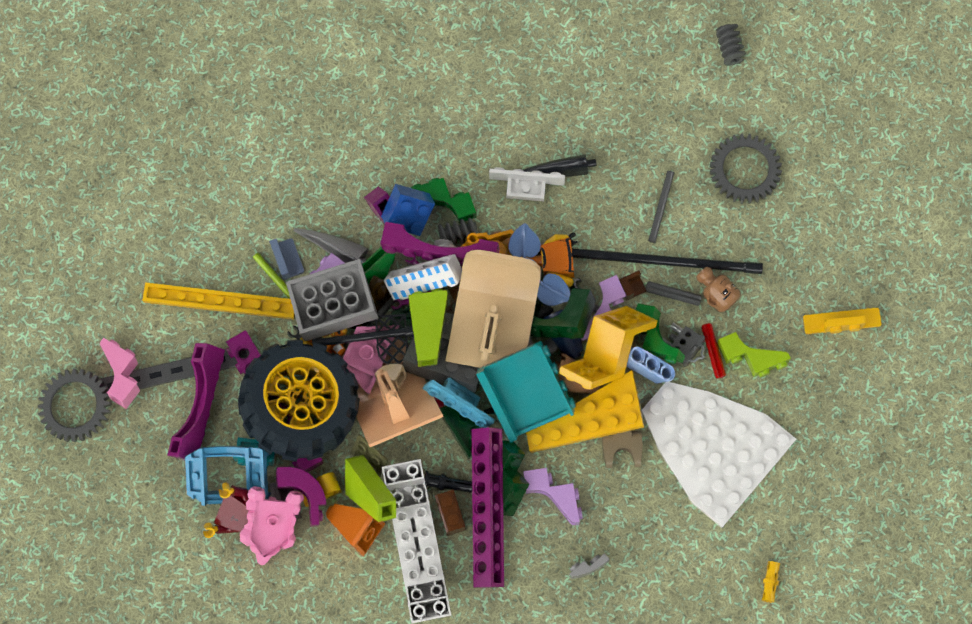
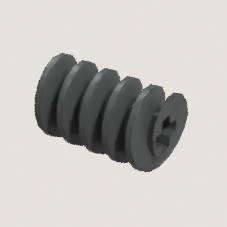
M726 24L716 29V36L719 38L718 43L721 45L720 50L724 58L723 62L727 66L743 62L744 59L741 57L746 54L745 51H739L744 48V45L738 44L742 41L741 37H737L740 35V31H734L738 28V24Z
M468 218L467 224L463 219L460 220V225L453 221L452 227L448 222H446L445 228L438 224L440 239L452 241L454 245H457V239L463 244L465 238L470 233H478L476 222H473L471 218Z

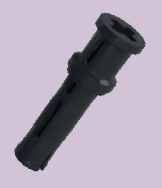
M427 470L425 471L426 487L439 488L440 491L445 488L472 493V481L447 477L445 473L439 475L429 473Z

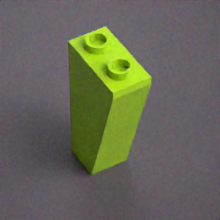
M434 289L427 293L417 291L408 296L418 367L438 365L448 293L447 290Z
M360 455L346 458L345 495L378 522L396 518V499L365 456Z

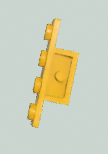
M878 307L803 316L805 334L826 332L835 334L845 330L854 332L882 325Z

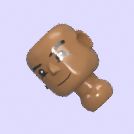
M705 267L696 276L697 281L706 286L703 290V295L708 304L718 312L727 311L741 297L740 290L726 275L722 274L715 277L710 267Z

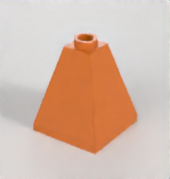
M334 504L326 511L328 520L363 557L385 525L383 521H376L360 508Z

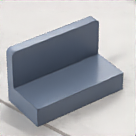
M292 238L279 243L277 239L269 241L283 280L304 273V268Z

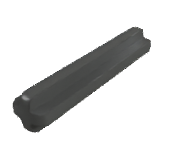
M651 281L647 282L645 289L648 293L696 306L700 305L702 296L699 294Z

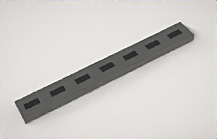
M226 349L220 371L235 368V364L238 363L235 357L230 358ZM243 350L239 357L245 359L249 356L250 352ZM192 357L134 370L129 376L137 381V386L140 390L195 377L191 363ZM114 375L100 378L99 381L102 380L105 383L102 387L106 386L110 389L114 381Z

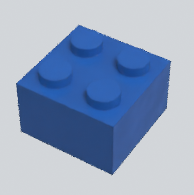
M395 184L381 217L384 224L385 222L401 224L405 226L406 232L421 236L435 203L430 193Z

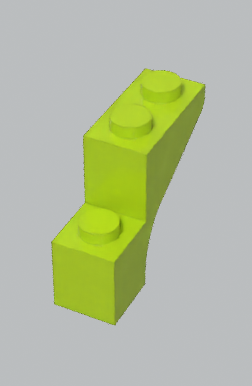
M736 332L718 339L717 342L726 364L730 362L732 364L739 363L743 360L742 357H744L753 377L758 375L760 378L770 374V370L775 368L781 370L788 366L787 363L791 359L789 353L784 351L750 348L740 340Z

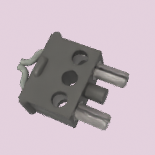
M672 323L670 328L679 335L676 336L671 333L669 339L673 343L664 338L663 340L671 347L680 349L685 355L682 363L683 367H687L690 362H696L699 359L703 360L705 357L703 354L705 350L703 345L705 343V336H700L687 326L683 329L677 324ZM702 347L701 356L696 357L694 360H692Z

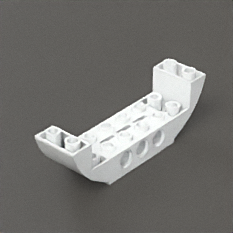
M421 459L382 467L384 483L396 499V518L392 519L411 623L451 616Z

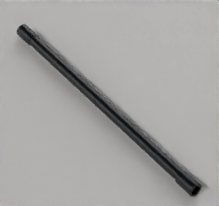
M572 248L573 258L702 269L710 267L714 270L738 271L750 274H762L763 263L732 262Z

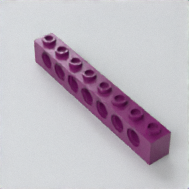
M246 330L226 341L228 345L226 351L230 358L235 357L238 362L235 364L240 375L245 374L247 367L253 359L261 356ZM243 350L250 352L249 356L245 359L239 357ZM268 395V401L280 398L279 396ZM283 403L278 404L281 409L289 408L288 405ZM288 414V419L285 423L290 425L292 417ZM321 457L313 460L298 458L297 461L292 462L295 468L307 473L324 464Z
M491 427L472 429L473 588L504 587L502 429Z

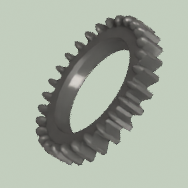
M742 133L740 134V139L733 135L732 141L726 138V145L721 142L719 144L720 149H715L714 153L716 155L711 157V160L714 162H710V167L713 168L710 170V175H714L711 181H718L715 184V188L722 187L720 194L727 192L726 199L732 195L733 202L740 198L741 204H743L744 199H747L748 204H751L752 198H754L757 203L759 202V196L762 199H766V193L771 195L772 189H776V183L780 181L778 176L782 173V170H779L782 163L777 162L780 156H774L777 150H769L772 144L764 145L766 139L758 142V135L752 140L751 134H748L747 139H745ZM750 147L758 150L765 156L768 161L769 171L761 185L752 189H741L732 185L727 180L723 164L726 156L733 149Z
M73 368L72 374L69 370H65V376L60 372L57 373L58 380L51 377L53 384L46 383L45 385L48 387V390H41L45 397L38 398L43 402V404L38 405L39 409H43V411L38 413L39 416L44 417L41 423L47 424L45 429L51 430V435H57L56 438L60 440L64 437L66 442H69L70 438L73 442H77L78 437L81 441H84L85 435L88 438H92L91 431L98 434L97 426L104 428L101 421H108L104 414L111 413L110 410L106 409V407L112 406L111 402L106 401L110 399L108 394H105L109 389L106 386L102 387L105 384L104 381H98L99 377L97 375L93 376V373L90 371L86 373L85 370L81 369L78 373V370ZM71 382H80L89 386L94 392L96 410L86 424L75 428L65 427L55 420L52 414V401L62 386Z

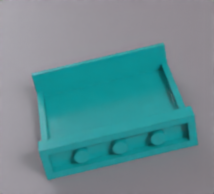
M542 341L477 369L476 375L510 443L517 440L518 436L569 413L571 416L574 415V408H576L574 399L568 397L566 392L568 390L564 380H560L558 376L559 369L555 362H551L549 358L551 356L550 350L547 345H543Z

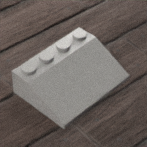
M360 259L286 282L299 332L304 341L378 319L374 300Z

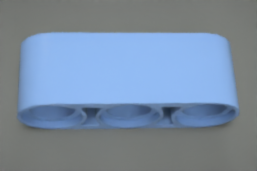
M641 347L631 348L626 367L657 384L674 379L675 370L670 364Z

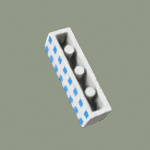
M452 254L391 271L383 281L393 300L400 298L404 300L409 298L408 295H412V293L417 291L426 293L430 290L441 289L445 286L453 287L459 284L462 268L456 255Z

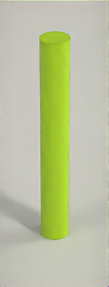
M256 253L253 256L254 260L290 299L285 282L259 253Z

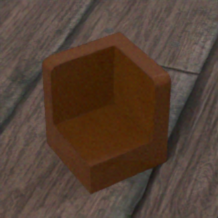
M640 271L619 279L626 295V301L646 292V288L640 278Z

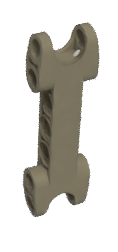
M634 338L631 348L636 347ZM626 367L624 374L631 371V369ZM631 430L602 437L606 468H613L614 454L621 450L627 451L632 455L634 467H641V431Z

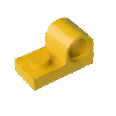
M334 472L323 474L316 479L322 487L326 499L342 493ZM303 495V502L305 504V507H308V501L306 497Z

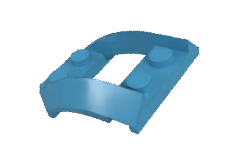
M217 446L199 448L185 457L187 495L192 499L196 498L203 506L207 504H221L223 498L220 497L219 491H208L206 457H245L247 489L249 490L253 486L261 487L265 490V499H268L271 492H268L267 456L270 454L262 448Z

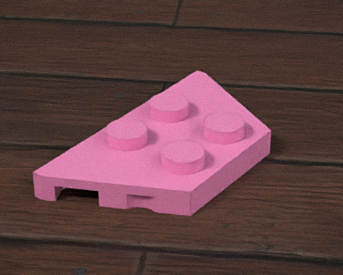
M384 326L380 331L388 329ZM356 327L354 334L375 332L376 327ZM390 337L388 339L392 342L394 337ZM376 339L350 342L343 357L348 363L346 368L349 373L355 375L356 381L367 394H370L376 381L374 374L383 364L378 357ZM384 340L380 345L387 349L390 343ZM379 347V352L381 355L384 351ZM385 353L382 357L384 360L386 358L387 353Z

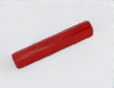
M703 324L701 328L705 336V343L715 378H723L726 376L712 324Z

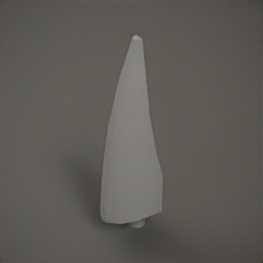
M294 228V232L318 245L329 254L333 253L344 263L360 259L362 264L366 261L364 258L369 249L362 245L330 234Z

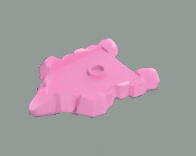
M253 486L248 490L249 500L246 502V510H249L247 513L248 523L244 525L243 530L240 532V541L246 546H250L260 565H265L281 548L285 550L294 546L296 541L294 525L297 519L295 515H299L301 510L300 504L304 500L303 494L299 491H290L285 501H279L274 497L265 499V490L261 487Z

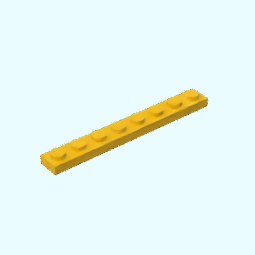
M145 282L143 303L291 320L295 318L291 299Z

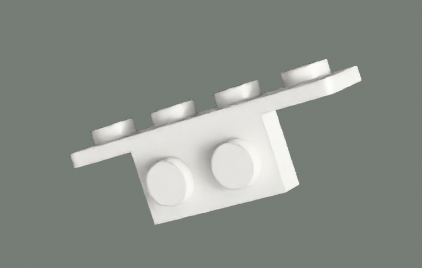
M501 167L489 170V179L508 181L506 198L544 201L546 184L564 185L565 175H561L558 172L547 174L541 171L524 172L521 169H514L512 171Z

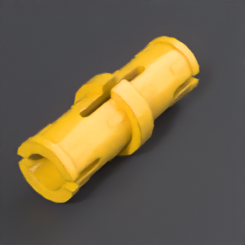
M768 561L766 577L763 579L764 592L762 601L775 602L776 587L779 585L778 573L780 563Z

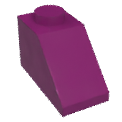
M378 186L367 194L364 199L384 224L381 215L390 196Z

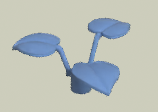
M524 223L512 234L508 246L512 256L528 257L527 259H530L538 254L541 243L538 236ZM546 274L543 282L540 280L538 299L548 306L568 302L570 290L564 280L556 274Z

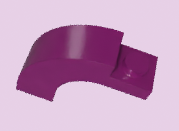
M277 467V489H296L303 493L309 504L310 527L319 526V522L323 521L322 510H319V507L326 505V498L318 481L301 469Z

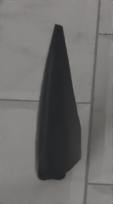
M586 154L541 163L523 169V171H541L547 174L558 172L561 175H565V177L587 175L588 167H595L597 163L596 159L587 160Z

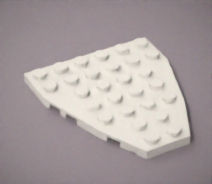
M665 382L641 410L660 454L671 471H673L691 503L721 528L796 441L795 437L762 412L709 391L676 383Z

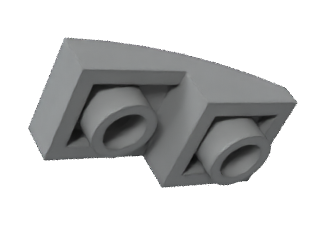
M604 553L601 557L599 555L595 556L590 561L591 566L585 561L581 564L577 562L570 568L571 573L569 577L576 579L592 574L605 566L610 559Z

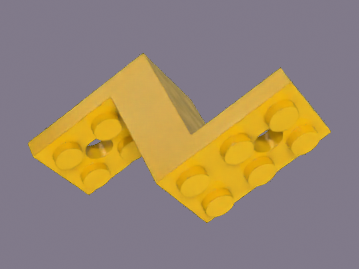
M628 306L594 316L583 359L561 366L559 374L565 376L569 381L581 384L585 389H593L624 377L634 335L656 328L658 320Z

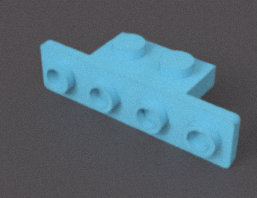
M450 377L445 380L443 386L434 380L424 384L423 390L427 391L430 396L441 400L446 406L458 411L461 416L475 422L477 426L486 428L494 424L495 419L476 408L480 397Z

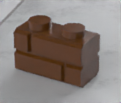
M454 490L435 495L447 536L465 531L466 527Z

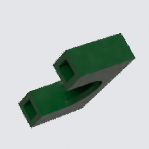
M572 289L565 309L559 315L550 319L538 318L542 302L537 297L530 336L570 339L584 338L596 303L591 290Z

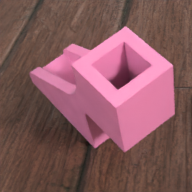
M103 338L100 346L114 371V381L107 394L113 402L127 409L140 392L137 381L129 376L138 365L135 358L136 355L127 348L126 350L120 348L116 341H108Z

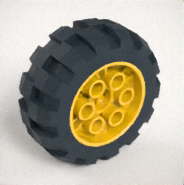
M287 340L285 345L279 346V344H274L263 350L262 355L254 358L247 367L240 385L238 397L239 415L242 416V426L248 436L255 438L259 442L258 447L264 449L270 455L274 452L282 455V459L297 461L298 458H307V460L323 457L325 452L335 450L351 431L359 409L360 399L357 395L359 387L355 375L349 373L346 368L348 363L338 353L332 355L326 351L327 346L314 342L313 345L303 344V340ZM294 375H303L304 379L297 380ZM318 383L322 388L319 390L314 389L312 384ZM285 384L288 389L280 390L278 385ZM325 394H327V395H328V399H325L323 396H320V395H325ZM268 395L280 397L276 400L268 401ZM303 395L302 400L296 405V400ZM320 402L323 407L320 409L315 408L313 403ZM283 403L288 405L289 408L281 409L278 404ZM302 412L306 417L301 419L297 417L296 413ZM311 413L319 420L315 425L310 417ZM288 414L292 417L290 425L283 422Z

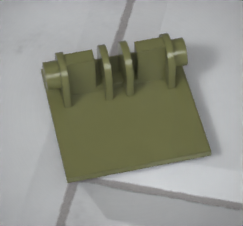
M359 434L351 450L352 456H365L378 476L381 477L382 467L388 466V459L374 446L369 447L367 440Z

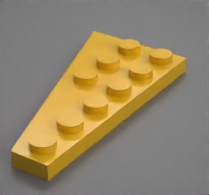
M629 371L624 374V377L612 381L575 403L576 408H574L573 416L569 413L528 431L526 435L529 451L534 453L644 428L633 371Z

